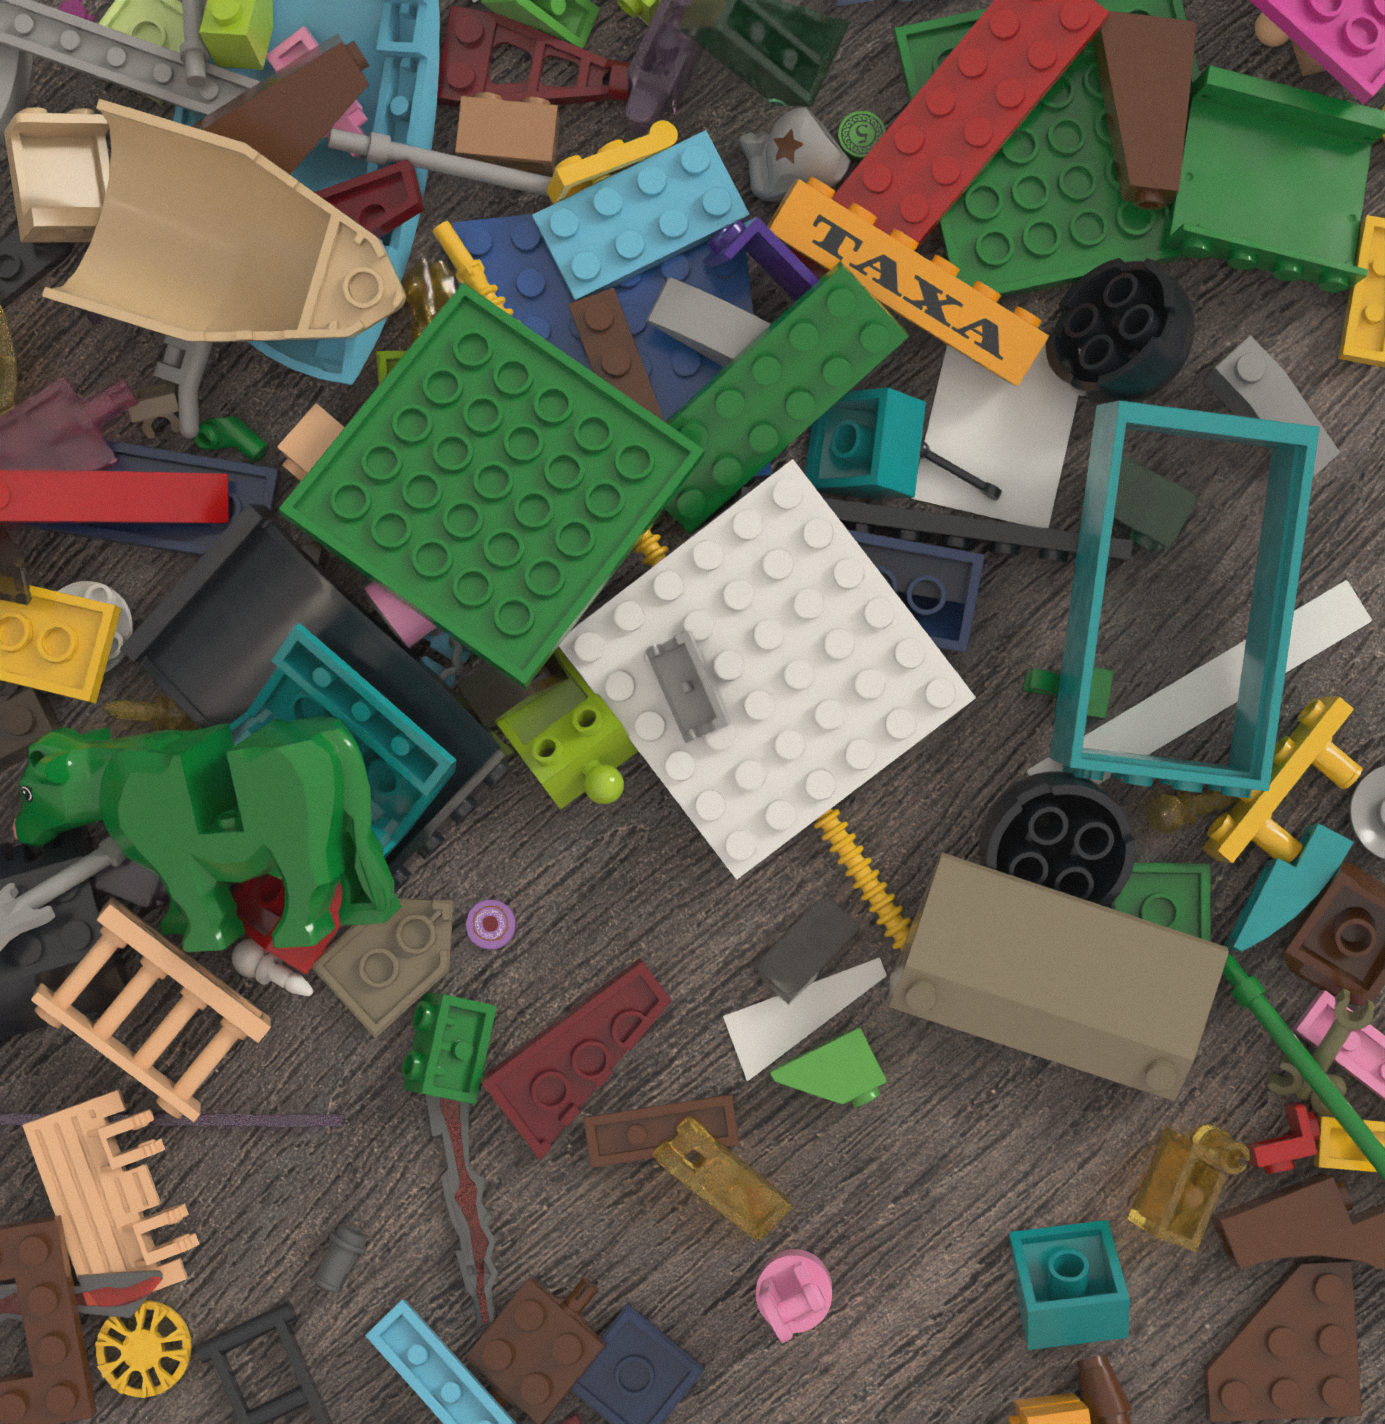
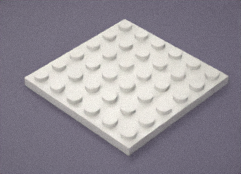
M793 459L578 624L559 645L593 692L601 696L630 735L628 738L736 880L976 698ZM686 630L693 632L732 722L688 743H685L645 652L647 648L668 641L673 636Z

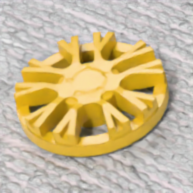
M145 1300L134 1313L137 1321L136 1330L127 1329L120 1319L121 1317L109 1316L97 1336L98 1338L95 1343L97 1368L100 1370L103 1379L105 1378L111 1385L110 1387L116 1389L121 1394L141 1398L161 1394L181 1379L190 1362L192 1341L185 1321L171 1307L152 1300ZM147 1309L154 1310L151 1328L144 1327ZM165 1316L177 1328L168 1336H162L157 1331L158 1325ZM111 1328L126 1336L124 1342L109 1335ZM182 1340V1349L165 1351V1342ZM106 1346H115L120 1349V1358L108 1362ZM167 1356L180 1361L173 1375L162 1368L161 1360L163 1357ZM125 1361L130 1368L118 1378L113 1371ZM152 1367H154L161 1383L158 1386H154L148 1371ZM133 1371L141 1373L143 1377L142 1388L128 1385Z

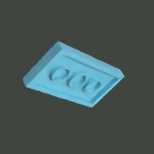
M705 130L532 214V217L575 302L608 290L712 239L727 224L731 226L738 219L742 223L749 221L750 214Z

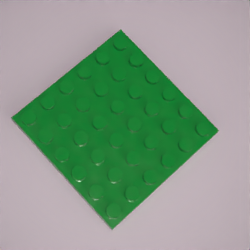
M1095 0L1107 11L1187 20L1182 0ZM987 8L894 28L893 37L909 103ZM1092 39L938 223L945 258L960 269L956 278L971 287L978 280L1001 294L1000 298L1077 282L1094 268L1116 258L1122 259L1125 263L1145 261L1146 258H1149L1158 264L1190 258L1182 254L1181 249L1165 246L1172 203L1170 206L1164 205L1162 209L1146 210L1136 207L1132 201L1121 199ZM1195 51L1193 57L1190 92L1192 83L1200 76Z
M462 283L280 506L279 513L280 516L523 689H526L703 459L705 450L465 283Z

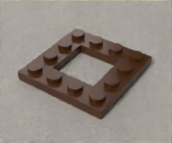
M61 1215L0 1225V1280L15 1278L32 1372L0 1377V1424H59L93 1418L97 1408Z

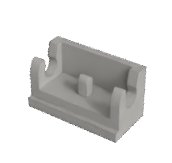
M686 630L673 636L668 641L647 648L645 652L685 743L732 723L692 631Z

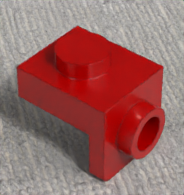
M1293 1102L1284 1105L1291 1134L1243 1145L1249 1165L1258 1168L1264 1167L1265 1174L1278 1173L1295 1168L1294 1159L1318 1154L1315 1141L1320 1140L1319 1125L1313 1111H1307L1305 1104Z

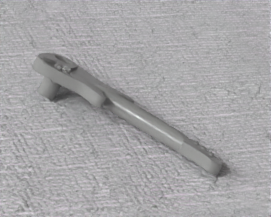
M111 836L99 843L100 848L17 898L15 897L19 894V891L14 883L7 884L0 891V951L20 933L40 927L55 918V913L51 906L38 908L112 864L114 867H117L122 863L126 856Z

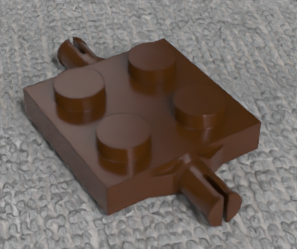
M582 1277L569 1296L564 1299L552 1295L534 1278H529L465 1357L487 1377L493 1388L490 1394L503 1409L508 1403L520 1407L537 1424H545L608 1345L589 1328L584 1316L581 1314V1311L593 1296L599 1292L595 1284L590 1285L592 1282L589 1279Z

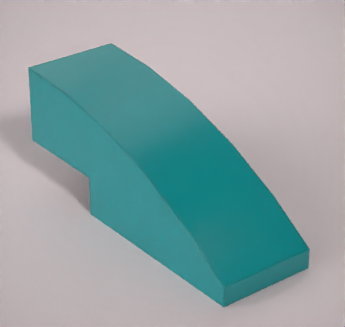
M1319 823L1306 826L1299 840L1302 844V849L1292 862L1287 863L1279 858L1266 861L1224 946L1228 947V950L1231 952L1244 951L1269 937L1295 918L1332 878L1354 842Z

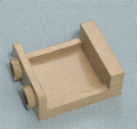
M33 107L16 113L5 128L4 136L21 243L91 242L102 211L109 180L110 162L106 143V133L109 130V124L103 114H95L94 110L87 108L74 109L66 114L48 113L44 108Z

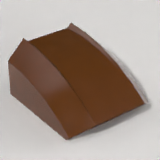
M1342 861L1332 878L1313 899L1282 953L1290 971L1318 989L1326 990L1334 997L1343 989L1350 991L1349 1004L1364 1006L1368 1000L1373 1002L1385 985V884L1362 871L1356 865Z

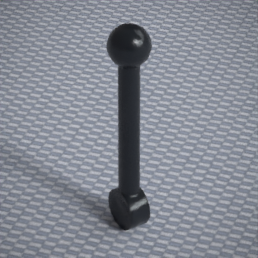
M921 441L919 459L925 458L981 490L987 497L996 501L999 499L1002 490L997 486L984 482L930 450L929 445L925 441Z

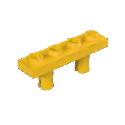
M1340 696L1321 697L1320 699L1315 698L1310 701L1300 712L1297 718L1300 724L1291 736H1285L1275 744L1269 791L1252 790L1251 798L1241 797L1229 814L1223 813L1208 829L1207 835L1210 838L1202 849L1216 861L1233 863L1252 840L1273 859L1279 858L1287 863L1292 862L1301 851L1302 844L1271 819L1272 813L1310 764H1313L1340 789L1349 788L1358 779L1363 770L1362 767L1331 742L1332 736L1354 708Z

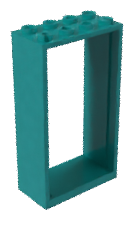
M1114 401L1096 406L1049 756L1050 759L1063 764V772L1073 773L1077 778L1103 780L1104 772H1110L1112 778L1122 779L1123 783L1140 786H1153V779L1160 778L1159 783L1172 785L1171 788L1190 792H1202L1203 784H1208L1207 789L1221 791L1223 795L1240 798H1251L1252 790L1269 791L1320 430L1319 426L1127 401ZM1126 429L1273 448L1229 765L1083 748Z

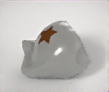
M806 107L795 108L786 112L776 121L770 134L765 130L760 131L758 134L750 132L740 136L737 141L748 159L751 191L755 197L763 201H782L795 179H800L807 183L810 176L833 188L841 182L851 163L826 127Z

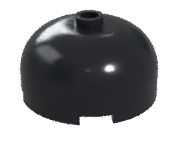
M1116 258L1088 272L1065 294L1059 303L1063 312L1058 319L1053 334H1047L1049 337L1046 341V356L1049 366L1056 376L1078 395L1097 404L1114 401L1138 403L1164 389L1183 368L1194 341L1195 317L1191 302L1184 289L1157 262L1146 258L1145 261L1125 263L1122 259Z
M1042 772L1025 777L1008 787L989 808L979 837V856L982 866L1105 907L1109 906L1125 887L1135 861V839L1132 837L1131 828L1123 810L1114 798L1099 784L1090 779L1077 778L1073 773Z

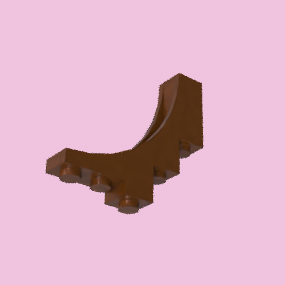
M1319 1173L1211 1216L1229 1264L1239 1269L1277 1258L1319 1255L1357 1260L1385 1270V1203L1349 1216L1347 1211L1353 1209L1351 1198L1344 1184L1341 1181L1335 1182L1333 1176Z

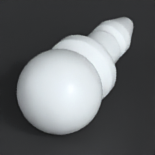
M245 939L234 948L232 963L235 970L242 976L248 978L256 977L257 982L262 985L272 981L282 988L286 987V990L293 994L312 995L313 989L303 976L294 973L293 970L284 966L281 959L264 950L253 939Z

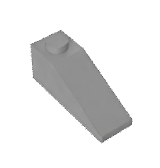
M1251 335L1218 364L1203 381L1236 416L1319 426L1313 477L1340 453L1286 372ZM1266 447L1272 453L1273 448Z

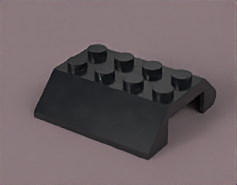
M87 825L63 831L61 837L59 835L53 841L43 845L44 858L34 860L33 847L21 843L18 839L14 840L13 849L9 842L0 844V891L7 884L14 883L19 891V894L15 897L17 898L93 852L94 848ZM93 876L38 908L51 906L55 913V918L40 927L20 933L0 951V1040L50 1026L35 1012V1008L38 1005L31 1001L34 991L42 983L55 993L102 936L100 929L103 925L97 921L101 906ZM122 953L112 954L71 1004L82 1014L88 1015L105 1010L112 1004L129 983Z

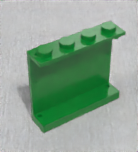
M1209 65L1191 86L1179 192L1172 202L1165 246L1181 249L1182 254L1191 258L1213 257L1225 260L1230 267L1239 270L1257 268L1273 272L1275 278L1283 281L1305 280L1317 283L1321 290L1339 293L1342 290H1349L1368 275V269L1354 266L1371 148L1372 144L1385 134V111Z

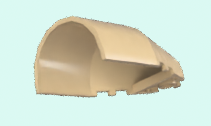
M103 99L98 100L96 109L101 111L107 120L111 139L109 180L102 211L91 243L75 273L63 286L52 289L45 287L42 297L191 343L352 339L403 307L406 298L405 291L381 240L246 143Z

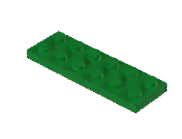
M841 261L665 421V423L705 450L703 459L664 508L689 534L909 337L907 331Z

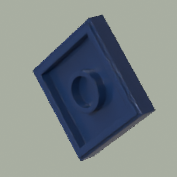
M627 1302L600 1336L608 1345L571 1391L610 1424H662L704 1372L705 1366Z

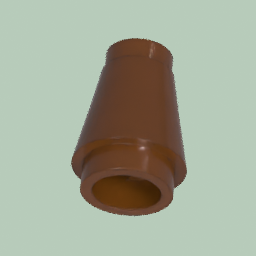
M1103 1354L1077 1361L1080 1371L1081 1400L1089 1408L1091 1424H1131L1128 1411L1133 1409L1111 1364L1108 1362L1107 1355Z

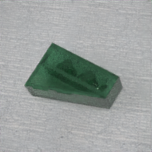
M691 0L678 29L774 106H813L851 21L842 18H832L817 13L815 9L806 6L799 7L782 0Z

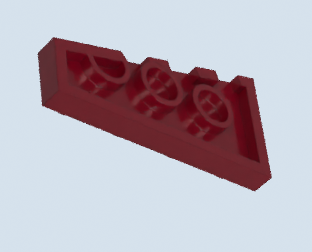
M408 159L314 192L377 238L383 237L425 210L415 168Z
M639 958L479 1079L539 1160H541L552 1147L551 1143L562 1129L572 1123L581 1112L580 1108L598 1086L601 1087L613 1073L612 1069L627 1050H631L672 1000Z

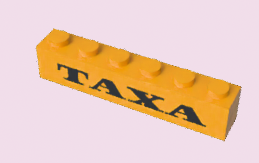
M810 176L807 183L800 179L794 180L767 225L784 244L828 271L841 261L881 304L1006 382L1018 387L1049 335L1038 329L1042 322L1041 319L1019 306L1016 307L1013 313L997 303L1001 294L978 280L971 287L956 278L960 269L944 258L935 254L933 259L929 261L916 253L915 250L919 243L894 228L889 236L873 226L877 217L863 207L852 202L849 209H846L833 201L832 197L836 191L818 179Z

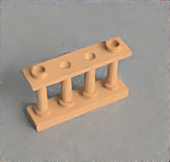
M111 897L100 910L97 921L103 925L100 929L102 936L55 993L42 983L36 988L31 1001L38 1005L35 1008V1012L55 1028H59L62 1024L157 1094L159 1097L156 1099V1102L168 1114L177 1119L185 1115L194 1122L200 1115L201 1102L192 1095L238 1038L244 1040L248 1035L259 1043L271 1028L270 1017L114 897ZM129 944L143 955V958L140 960L143 966L98 1021L94 1023L71 1004L117 948L124 949ZM169 975L184 986L180 991L183 996L135 1054L114 1038L112 1034L157 979L164 980ZM209 1005L223 1016L220 1021L222 1028L175 1084L152 1065L198 1009L204 1010Z

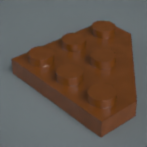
M1301 1261L1293 1265L1284 1276V1281L1267 1300L1263 1299L1237 1329L1238 1333L1203 1367L1207 1420L1210 1422L1362 1416L1351 1261Z

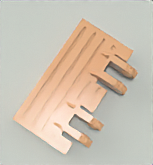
M120 1089L22 1125L55 1216L61 1215L67 1250L77 1277L84 1274L160 1270L163 1273V1279L158 1276L150 1277L145 1281L122 1289L104 1287L83 1292L88 1306L119 1305L186 1280L188 1276L181 1257L161 1264L160 1261L199 1245L196 1233H187L155 1247L150 1230L177 1223L189 1214L184 1203L144 1217L142 1211L161 1204L147 1163L127 1170L126 1165L165 1150L162 1139H150L140 1143L137 1147L123 1152L120 1151L115 1135L131 1129L137 1130L145 1127L154 1120L151 1109L110 1123L108 1116L127 1109Z

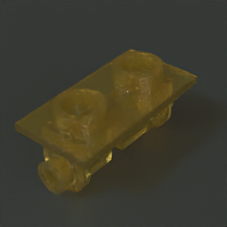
M422 258L406 276L405 295L407 302L413 304L415 322L412 326L413 343L456 291L454 272L448 270V263L435 262L428 266L427 258Z

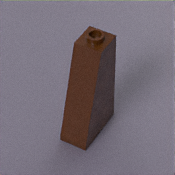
M1108 11L1110 12V18L1092 38L1121 199L1132 201L1136 207L1141 209H1162L1164 205L1170 206L1179 192L1197 21Z
M337 33L191 125V127L246 143L290 175L367 88L369 83L362 71L370 67L354 40L345 45Z

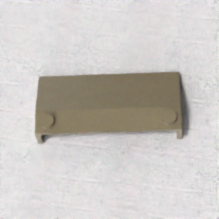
M941 852L891 973L888 1007L1175 1101L1195 1060L1229 950L1228 947Z

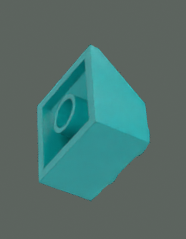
M888 387L848 391L811 425L805 476L819 493L876 500L915 497L926 402Z
M1108 1220L1009 1232L1018 1309L1028 1350L1128 1338L1130 1298Z

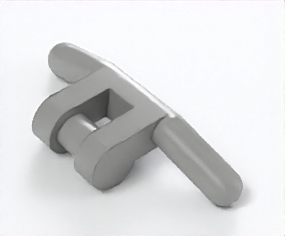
M165 335L163 343L168 344L162 363L157 361L153 376L179 384V430L183 437L194 438L199 433L198 390L213 342L191 343Z

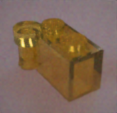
M1211 1123L1199 1125L1190 1136L1165 1126L1127 1219L1154 1237L1197 1252L1228 1178L1214 1167L1219 1166L1229 1174L1241 1173L1246 1169L1247 1165L1239 1162V1158L1250 1161V1152L1247 1146L1241 1142L1234 1141L1227 1131Z

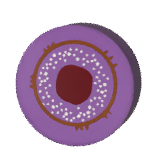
M484 900L476 904L468 913L466 931L469 938L477 946L490 950L499 949L512 940L516 932V918L513 911L506 904L497 900Z

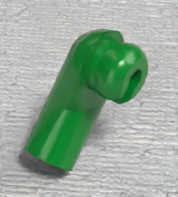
M235 416L204 420L199 425V433L193 438L196 445L204 450L236 447L252 463L260 460L269 449V445L240 418Z

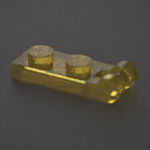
M690 1116L677 1127L678 1134L671 1142L664 1141L653 1152L657 1162L666 1171L757 1242L792 1209L790 1197L708 1134L703 1125ZM692 1148L702 1155L694 1164L684 1157Z

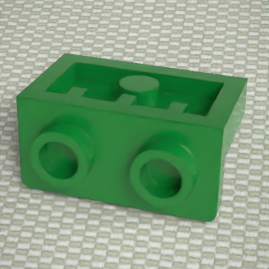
M426 992L423 995L422 1001L417 1004L413 1015V1028L416 1031L412 1050L408 1051L402 1065V1076L405 1080L404 1090L476 1105L481 1084L479 1078L483 1074L497 1006L445 994Z

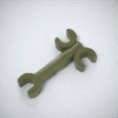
M1346 989L1338 992L1335 997L1334 1015L1336 1019L1312 1056L1325 1073L1351 1032L1365 1028L1373 1020L1374 1002L1370 1000L1358 1012L1346 1009L1350 1002V991ZM1282 1052L1279 1067L1292 1074L1288 1077H1282L1270 1072L1267 1087L1272 1092L1280 1095L1294 1093L1300 1099H1310L1312 1108L1317 1113L1324 1116H1332L1324 1103ZM1327 1073V1076L1344 1096L1346 1094V1081L1336 1074Z

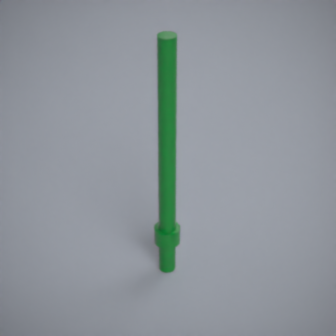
M1229 952L1222 975L1233 988L1230 994L1242 1009L1249 1008L1385 1181L1384 1146L1265 998L1266 989L1254 975L1249 977Z

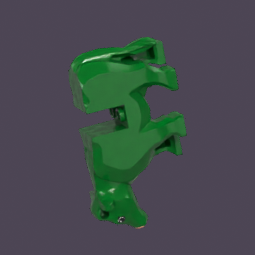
M316 716L291 721L274 719L235 746L229 723L193 731L162 730L111 739L108 727L92 729L84 734H79L73 729L64 727L49 731L28 747L29 762L19 781L22 805L13 822L15 838L29 847H41L53 841L63 831L103 820L110 836L123 854L160 878L171 898L170 909L160 922L162 935L184 934L182 944L183 951L185 952L220 951L226 949L241 937L245 930L243 922L236 914L237 904L231 895L228 882H244L266 874L281 879L285 890L283 915L271 935L274 948L314 946L335 929L329 908L335 888L339 882L342 887V900L338 911L340 925L385 923L402 907L397 895L394 894V879L383 857V846L371 830L370 785L362 754L355 738L338 718Z

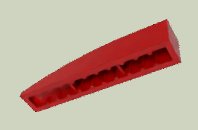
M0 470V523H229L228 474Z

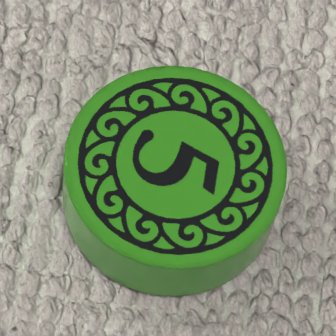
M856 111L842 120L838 130L837 143L849 160L860 163L883 136L886 129L881 119L875 114L868 111Z

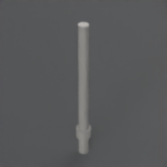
M335 128L330 129L328 148L363 155L367 162L385 165L387 161L398 163L408 159L417 168L549 197L546 188L552 177L392 142L391 136L370 132V135L366 136Z

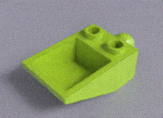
M558 646L553 655L569 679L507 718L496 722V724L560 810L584 792L592 801L598 804H610L621 796L624 789V779L616 768L639 751L628 738L630 735L601 696L593 692Z

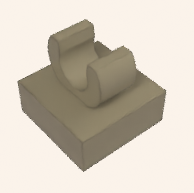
M165 381L129 391L126 405L132 423L143 421V432L149 439L155 438L156 430L153 420L157 417L167 418L171 423L174 433L180 431L178 384Z

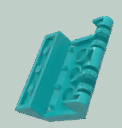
M298 623L293 627L271 661L277 668L247 712L229 724L234 746L274 719L291 721L316 716L340 719L355 738L363 757L370 785L371 830L381 842L383 857L386 858L407 835L453 775L457 760L301 623Z

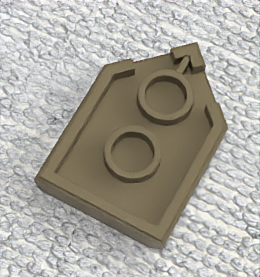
M398 898L402 907L389 920L379 924L352 925L324 951L322 956L311 967L374 1038H377L450 971L453 900Z

